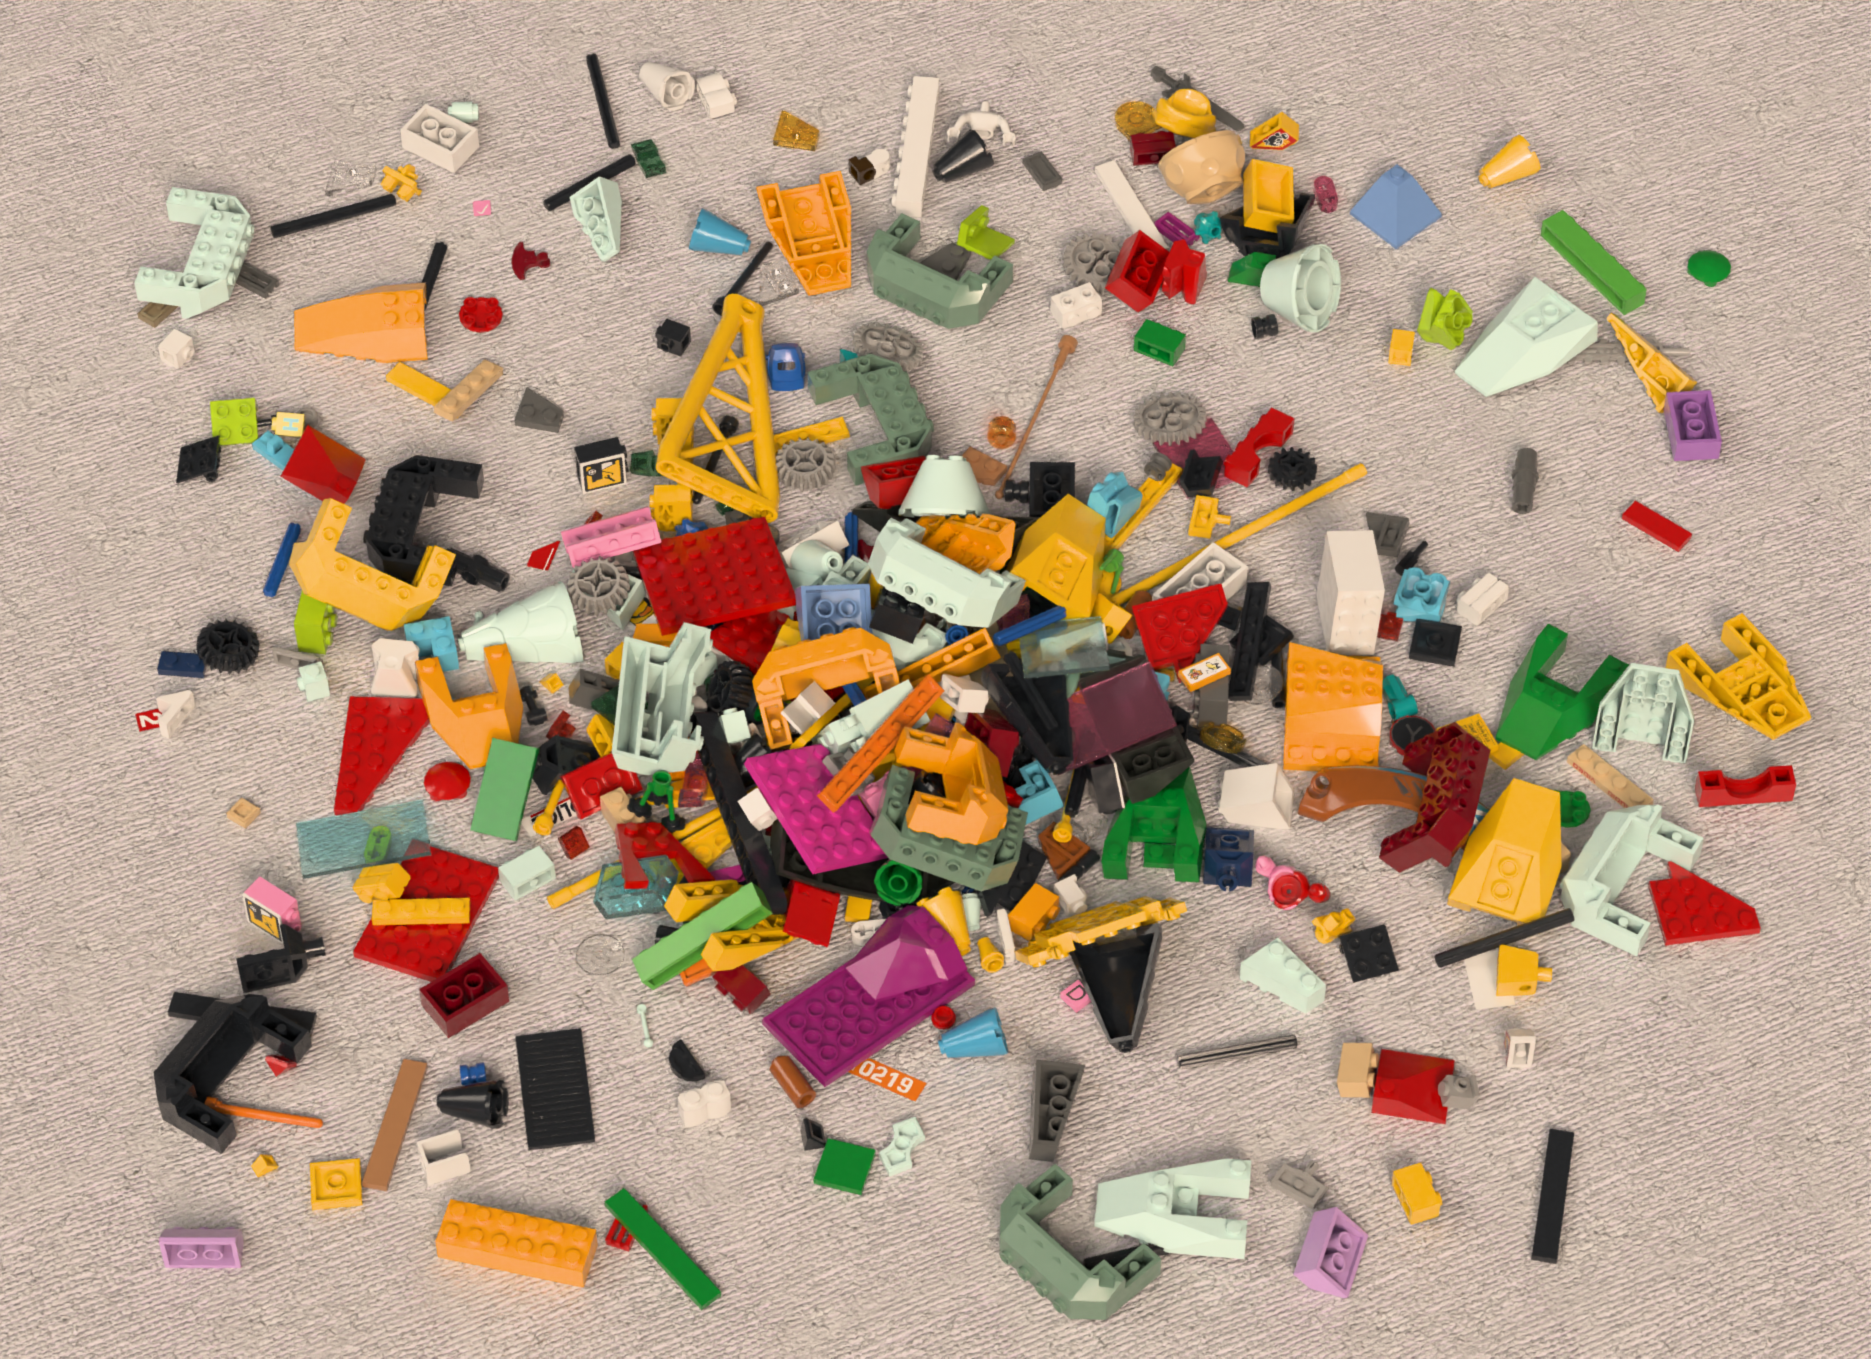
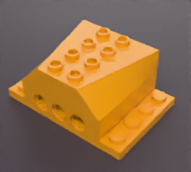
M1289 642L1286 669L1283 770L1319 771L1321 768L1334 766H1378L1383 664L1380 661V657L1343 656Z

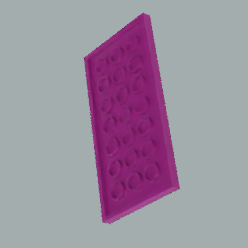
M852 958L764 1017L762 1025L826 1087L931 1016L936 1008L947 1005L975 986V979L968 972H965L947 984L940 985V983L926 986L925 990H910L904 992L902 996L875 1003L845 971V968L853 960Z

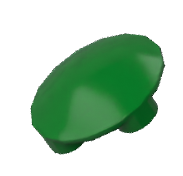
M1698 251L1688 260L1687 273L1695 279L1704 282L1708 287L1716 286L1717 282L1726 279L1731 272L1729 260L1723 254L1716 251Z
M1554 790L1560 792L1561 827L1571 828L1584 824L1591 812L1589 802L1586 800V794L1582 791Z

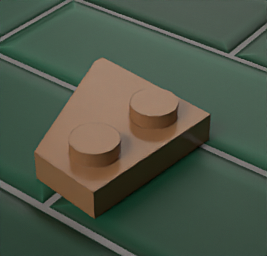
M971 446L962 454L963 458H966V461L970 463L978 483L995 486L1007 472V465Z

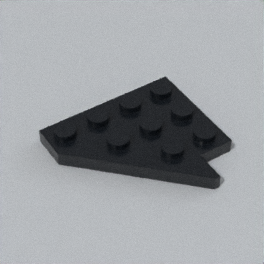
M1022 841L1019 860L1008 883L984 891L976 890L985 916L989 917L993 913L997 903L1012 911L1034 885L1047 856Z

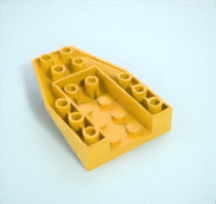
M1067 494L1023 533L1006 570L1026 580L1023 590L1028 586L1056 605L1065 607L1066 617L1060 621L1071 628L1083 626L1090 619L1101 585L1103 570H1100L1099 567L1103 563L1106 518L1070 494Z
M1513 778L1469 836L1447 905L1468 912L1473 908L1517 922V926L1546 916L1562 866L1560 792Z

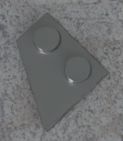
M950 243L921 261L920 264L957 280L971 256V251L957 244Z
M526 388L515 417V426L558 433L564 418V411L531 389Z
M1367 512V524L1369 530H1373L1377 554L1398 558L1410 524L1409 518Z

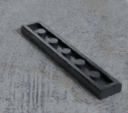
M1247 582L1228 690L1229 701L1252 700L1271 592L1270 582Z
M174 992L168 1009V1016L198 1021L215 1000H220V998ZM269 1006L270 1009L309 1030L311 1038L317 1019L316 1013Z
M1549 1129L1531 1258L1534 1261L1557 1264L1574 1132Z

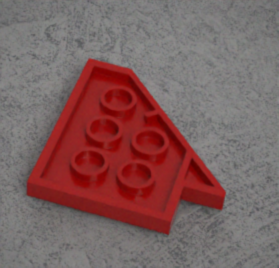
M1221 583L1132 606V613L1151 671L1173 666L1178 683L1182 682L1178 677V671L1193 665L1196 653H1200L1201 644H1206L1228 607Z
M1672 861L1667 864L1670 879L1649 881L1648 888L1665 946L1760 934L1761 927L1755 908Z

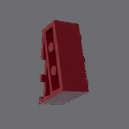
M985 709L984 713L968 712L964 726L971 735L976 736L998 758L1002 777H1007L1014 749L1019 744V732L996 710Z

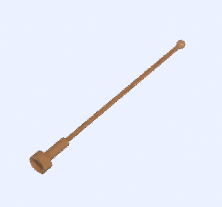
M1070 335L1061 337L1058 344L1060 352L1054 363L1055 369L1002 485L995 492L997 499L1004 497L1003 491L1006 479H1009L1058 371L1062 369L1068 354L1074 353L1078 345L1077 340Z

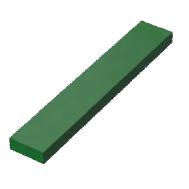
M625 1188L605 1201L604 1206L701 1311L721 1297V1291Z

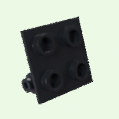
M219 435L181 447L176 483L202 475L208 482H214L218 478L217 469L220 466L219 456L222 450L219 444Z
M1385 924L1339 936L1341 942L1339 951L1345 955L1353 983L1399 971Z

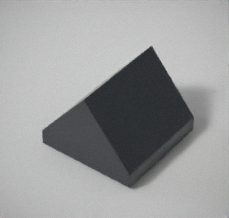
M804 1118L800 1129L804 1151L824 1148L826 1141L823 1125Z

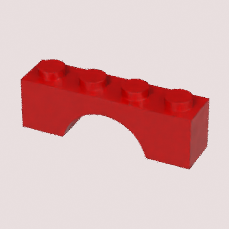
M1271 408L1266 414H1262L1258 424L1254 428H1250L1247 437L1243 441H1239L1235 451L1232 454H1228L1223 464L1225 467L1224 477L1248 488L1259 475L1261 459L1256 452L1268 446L1282 447L1293 434L1295 418L1274 408Z
M1792 765L1771 766L1756 777L1742 780L1729 778L1724 775L1722 770L1698 771L1695 784L1699 807L1793 801L1796 788Z

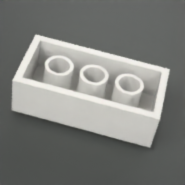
M1213 542L1152 595V601L1220 583L1222 584L1226 600H1229L1247 584L1248 566Z

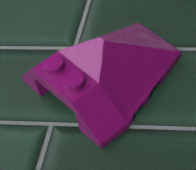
M907 905L885 920L848 964L845 971L876 1003L902 996L904 992L910 990H925L926 986L940 983V985L947 984L967 972V967L954 939L922 906Z

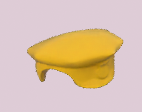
M1179 89L1167 100L1160 98L1156 108L1151 112L1157 125L1180 136L1196 138L1216 132V117L1212 115L1210 101L1203 93L1197 90Z

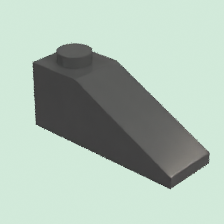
M579 669L569 686V704L590 710L617 708L620 680Z

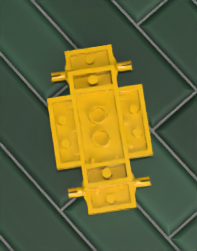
M1143 896L1125 903L1114 901L1050 923V929L1035 933V940H1030L1027 947L1015 950L1014 952L1018 961L1026 965H1032V967H1039L1046 964V960L1050 958L1057 960L1069 956L1068 952L1075 950L1073 941L1082 945L1091 944L1096 941V937L1102 935L1104 937L1114 936L1118 934L1119 929L1125 927L1129 930L1139 926L1155 924L1163 919L1167 921L1178 919L1181 917L1180 914L1186 912L1187 909L1185 902L1171 897L1156 900Z

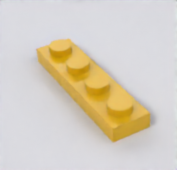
M470 898L373 900V925L470 923Z

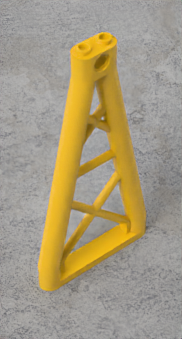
M729 294L724 299L722 316L659 445L656 470L661 475L753 518L765 517L767 523L774 522L778 517L780 490L762 333L765 310L760 304L739 294ZM738 332L741 333L743 357L737 358L731 349ZM733 368L736 370L747 386L748 403L713 386L719 372ZM708 394L749 413L751 432L725 438L703 406ZM699 415L716 442L681 451ZM748 441L753 442L757 483L731 446ZM722 449L751 491L685 460Z

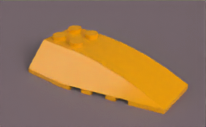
M841 171L819 175V184L780 191L778 183L756 187L766 226L807 295L811 296L851 288V205Z
M426 282L379 286L295 310V351L323 355L324 353H331L337 357H344L346 355L356 357L358 360L374 359L380 363L428 360L427 338L425 334Z
M967 514L965 518L951 515L948 519L944 515L922 516L916 522V524L926 528L921 544L978 574H981L987 568L994 572L1000 570L1012 555L1015 522L1013 520L990 514H982L980 518H976L974 514Z

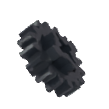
M1290 447V451L1282 448L1281 454L1275 452L1274 458L1269 459L1268 473L1270 474V480H1275V486L1282 484L1283 490H1286L1287 487H1291L1292 491H1295V487L1303 490L1304 484L1310 486L1311 480L1316 479L1317 464H1315V458H1310V452L1302 453V448H1299L1298 451H1294L1293 447Z

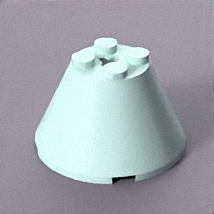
M927 455L899 509V515L905 517L944 515L948 519L951 515L965 518L967 514H974L977 518V516L982 514H990L972 467L963 456H949V460H944L943 457L938 455Z

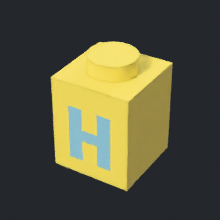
M277 412V417L272 418V430L275 431V435L301 438L305 428V415Z

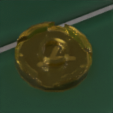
M1209 722L1202 726L1199 734L1200 739L1208 746L1227 753L1242 752L1245 748L1247 740L1246 738L1243 739V733L1235 727L1224 723L1220 724V726H1214V722Z

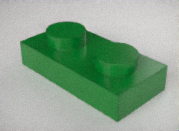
M1145 843L1143 867L1174 869L1173 861L1176 845Z

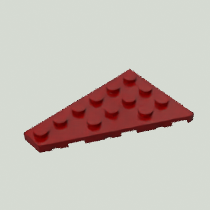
M350 696L334 805L335 815L359 816L365 804L373 798V793L378 786L386 781L392 773L394 766L402 760L404 752L409 746L412 747L422 734V730L428 726L430 721L422 698Z

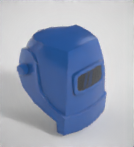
M798 343L772 345L769 355H766V360H768L767 373L773 391H794L804 388L806 376L805 353H802Z

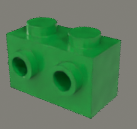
M1146 319L1134 336V351L1173 367L1185 350L1186 334Z

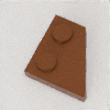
M1053 821L1038 835V842L1045 856H1047V860L1056 878L1059 879L1090 850V847L1074 835H1072L1071 840L1068 842L1056 841L1053 837V830L1057 823Z

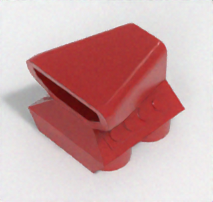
M1185 239L1174 241L1165 261L1162 292L1169 299L1182 291L1185 302L1195 304L1207 277L1205 254L1189 249Z

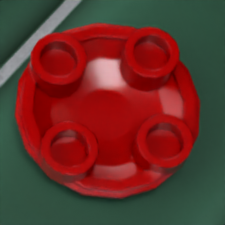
M468 297L464 300V305L459 312L462 325L470 331L479 333L495 329L501 323L503 317L499 301L493 297Z
M456 762L436 764L428 770L424 778L425 789L433 801L462 799L466 797L471 782L469 771L463 765Z

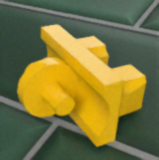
M413 165L399 166L397 171L385 166L382 170L385 177L380 185L389 193H392L397 185L400 186L396 194L406 202L414 194L420 196L422 190L417 188V183L415 182L418 175L415 174V167Z
M1348 908L1343 909L1341 912H1331L1328 915L1316 917L1312 921L1317 926L1315 936L1321 943H1330L1335 938H1339V936L1350 934L1353 931L1350 925L1356 919Z

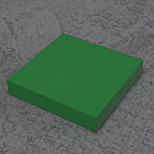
M828 1138L813 1179L814 1184L862 1195L876 1150Z

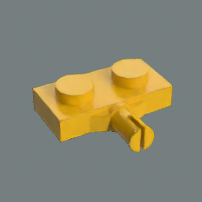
M1196 495L1188 530L1189 536L1211 539L1216 523L1230 525L1231 516L1218 514V498Z

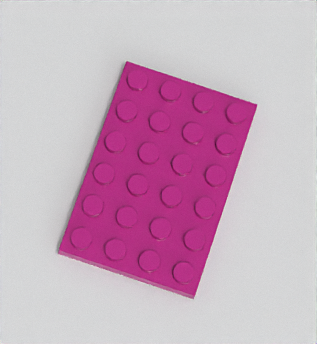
M817 744L746 759L745 767L812 874L888 858L869 833L873 820L857 795L849 797L834 813L817 797V794L834 777L822 763L827 755H831L827 747Z

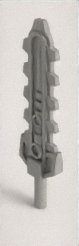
M1642 336L1665 356H1689V348H1663V343H1660L1654 336ZM1600 339L1599 343L1591 344L1567 363L1569 365L1575 364V361H1583L1586 365L1591 364L1592 361H1600L1601 365L1608 364L1609 361H1617L1618 365L1625 364L1629 359L1624 352L1625 348L1620 340L1617 339L1616 343H1608L1606 339Z

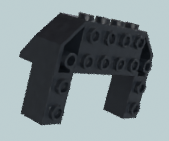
M415 455L389 468L386 478L381 480V493L375 498V511L370 514L369 530H365L363 542L367 545L368 558L375 568L411 585L427 548L412 545L424 506L435 508L439 494L479 499L484 484L482 464ZM456 556L444 582L445 586H452L457 571Z
M247 994L215 1000L153 1072L157 1101L162 1119L222 1154L237 1136L234 1123L231 1119L205 1105L206 1098L211 1097L258 1041L298 1063L312 1047L309 1030L270 1009L267 997L263 995Z

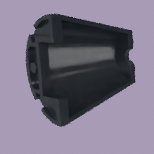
M1301 193L1299 198L1294 197V221L1292 224L1280 222L1277 225V233L1245 227L1244 206L1220 217L1224 234L1230 243L1233 241L1239 248L1238 252L1243 256L1253 252L1276 255V259L1288 255L1293 250L1314 205L1315 194Z

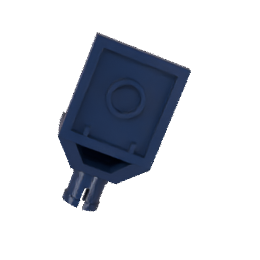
M1206 827L1203 884L1219 885L1223 891H1226V886H1229V892L1235 890L1237 886H1252L1254 830Z

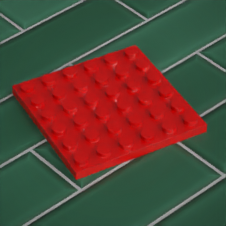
M765 517L753 518L694 533H686L672 538H664L661 540V543L632 551L662 636L677 633L684 622L704 627L796 606L795 592Z

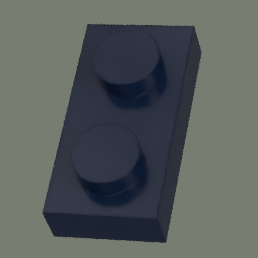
M161 651L157 671L158 675L204 678L207 666H204L203 660H199V656L196 653Z

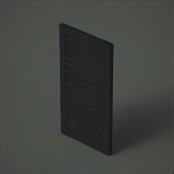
M581 1028L515 1036L528 1151L595 1142Z

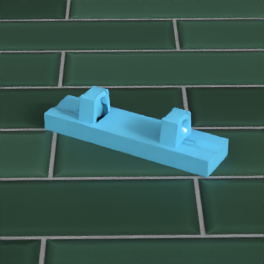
M270 431L265 432L252 443L253 450L281 470H284L294 451L281 437L272 434Z

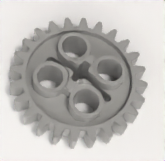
M1095 232L1092 233L1091 237L1084 233L1083 239L1077 236L1075 241L1071 240L1069 246H1066L1062 258L1064 261L1062 267L1066 268L1065 275H1071L1069 281L1076 280V287L1090 282L1093 288L1099 290L1100 294L1103 295L1104 290H1107L1105 285L1122 246H1119L1120 240L1113 242L1112 236L1106 239L1104 238V233L1097 237Z
M877 322L876 326L872 323H869L868 326L863 324L862 328H857V332H855L852 340L853 351L858 352V357L873 354L899 363L903 371L908 369L913 371L914 367L919 366L924 349L921 348V343H917L918 338H911L912 333H904L905 329L897 330V326L891 328L888 323L885 326H882L879 322Z
M1169 392L1168 396L1160 393L1159 398L1152 395L1151 401L1145 399V404H1139V409H1135V430H1138L1139 436H1144V440L1151 438L1152 444L1159 441L1160 445L1164 442H1168L1169 446L1172 445V442L1180 445V440L1189 442V437L1195 439L1196 433L1202 434V428H1206L1207 416L1205 407H1202V402H1197L1196 397L1190 399L1189 394L1181 397V392L1176 396H1173L1172 392Z

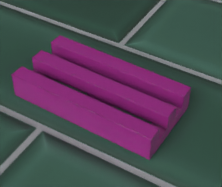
M1167 212L1154 222L1158 232L1173 243L1174 241L1185 239L1187 245L1191 246L1194 240L1196 242L1199 240L1200 235H1195L1192 228L1170 212Z

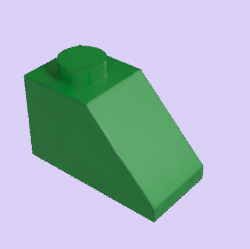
M1253 252L1233 262L1228 282L1260 287L1264 268L1270 261L1276 259V255Z

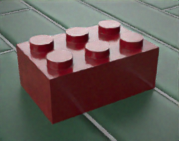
M481 953L419 989L421 1006L448 1038L510 1002L508 985Z

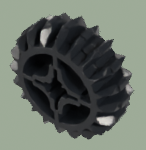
M225 618L224 622L216 619L214 624L209 622L206 627L202 628L197 637L196 650L199 660H203L204 666H210L211 671L218 669L220 674L223 671H227L230 675L232 671L239 674L241 669L247 671L249 666H253L259 655L260 644L259 640H257V633L252 631V627H246L244 622L238 624L236 619L230 622Z
M735 660L724 661L718 665V669L714 670V675L710 678L711 682L708 685L709 689L706 694L708 696L706 701L708 705L707 711H715L718 718L724 715V710L737 708V711L744 710L746 714V708L750 706L749 702L752 699L751 694L754 690L752 688L753 674L750 672V667Z

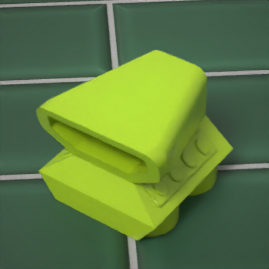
M1430 288L1417 332L1424 341L1439 343L1449 350H1453L1456 346L1462 344L1464 330L1472 324L1473 311L1460 293L1450 289L1446 297H1444L1437 290Z

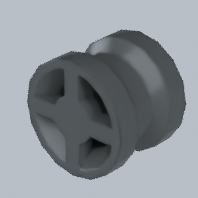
M1156 452L1151 456L1150 462L1145 465L1144 472L1152 480L1162 481L1166 476V472L1172 467V462L1166 455Z

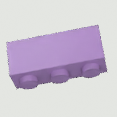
M1337 1207L1314 1212L1293 1275L1310 1289L1341 1298H1348L1368 1234Z
M175 1227L173 1229H164L159 1237V1245L165 1268H241L244 1245L241 1229L226 1227L224 1229H210L208 1227L185 1229L183 1227Z

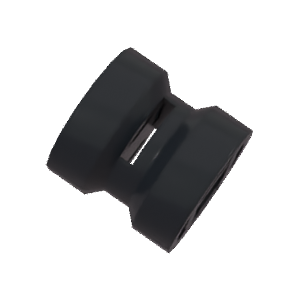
M1274 314L1266 315L1263 319L1260 317L1251 318V327L1255 339L1263 338L1264 335H1278V324Z
M1006 479L1005 502H1012L1016 499L1020 503H1028L1029 481L1022 480L1015 484L1014 480Z

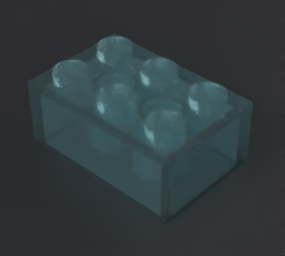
M667 855L637 859L649 880L647 889H624L625 881L621 873L622 863L615 862L602 865L593 903L606 920L667 911L664 905L677 882L679 873Z

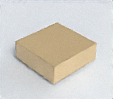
M241 797L226 814L228 819L246 829L261 812L259 807Z

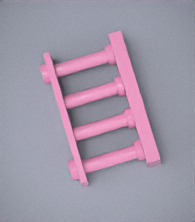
M649 506L561 531L567 554H569L573 568L575 566H582V560L586 563L590 562V557L594 560H598L599 556L606 559L661 543L655 519H652Z

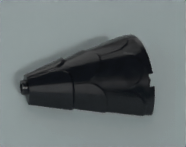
M987 664L981 673V681L984 688L988 690V695L1007 718L1008 722L1019 732L1024 746L1046 772L1053 773V775L1063 773L1066 767L1073 762L1072 727H1070L1069 702L1067 700L1066 675L1063 665L1043 664L1030 676L1058 723L1057 729L1048 732L1045 730L1014 676H1006L1010 672L1008 665Z
M1160 923L1137 927L1136 938L1098 945L1096 942L1082 945L1073 941L1075 950L1069 952L1082 979L1081 983L1094 1006L1093 1012L1110 1045L1122 1053L1133 1051V1048L1137 1047L1149 1007L1148 998L1154 981V971L1162 943V927Z

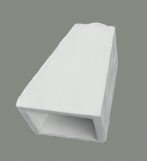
M1278 763L1225 770L1224 779L1221 781L1222 793L1221 799L1218 801V809L1228 823L1290 829L1295 790Z

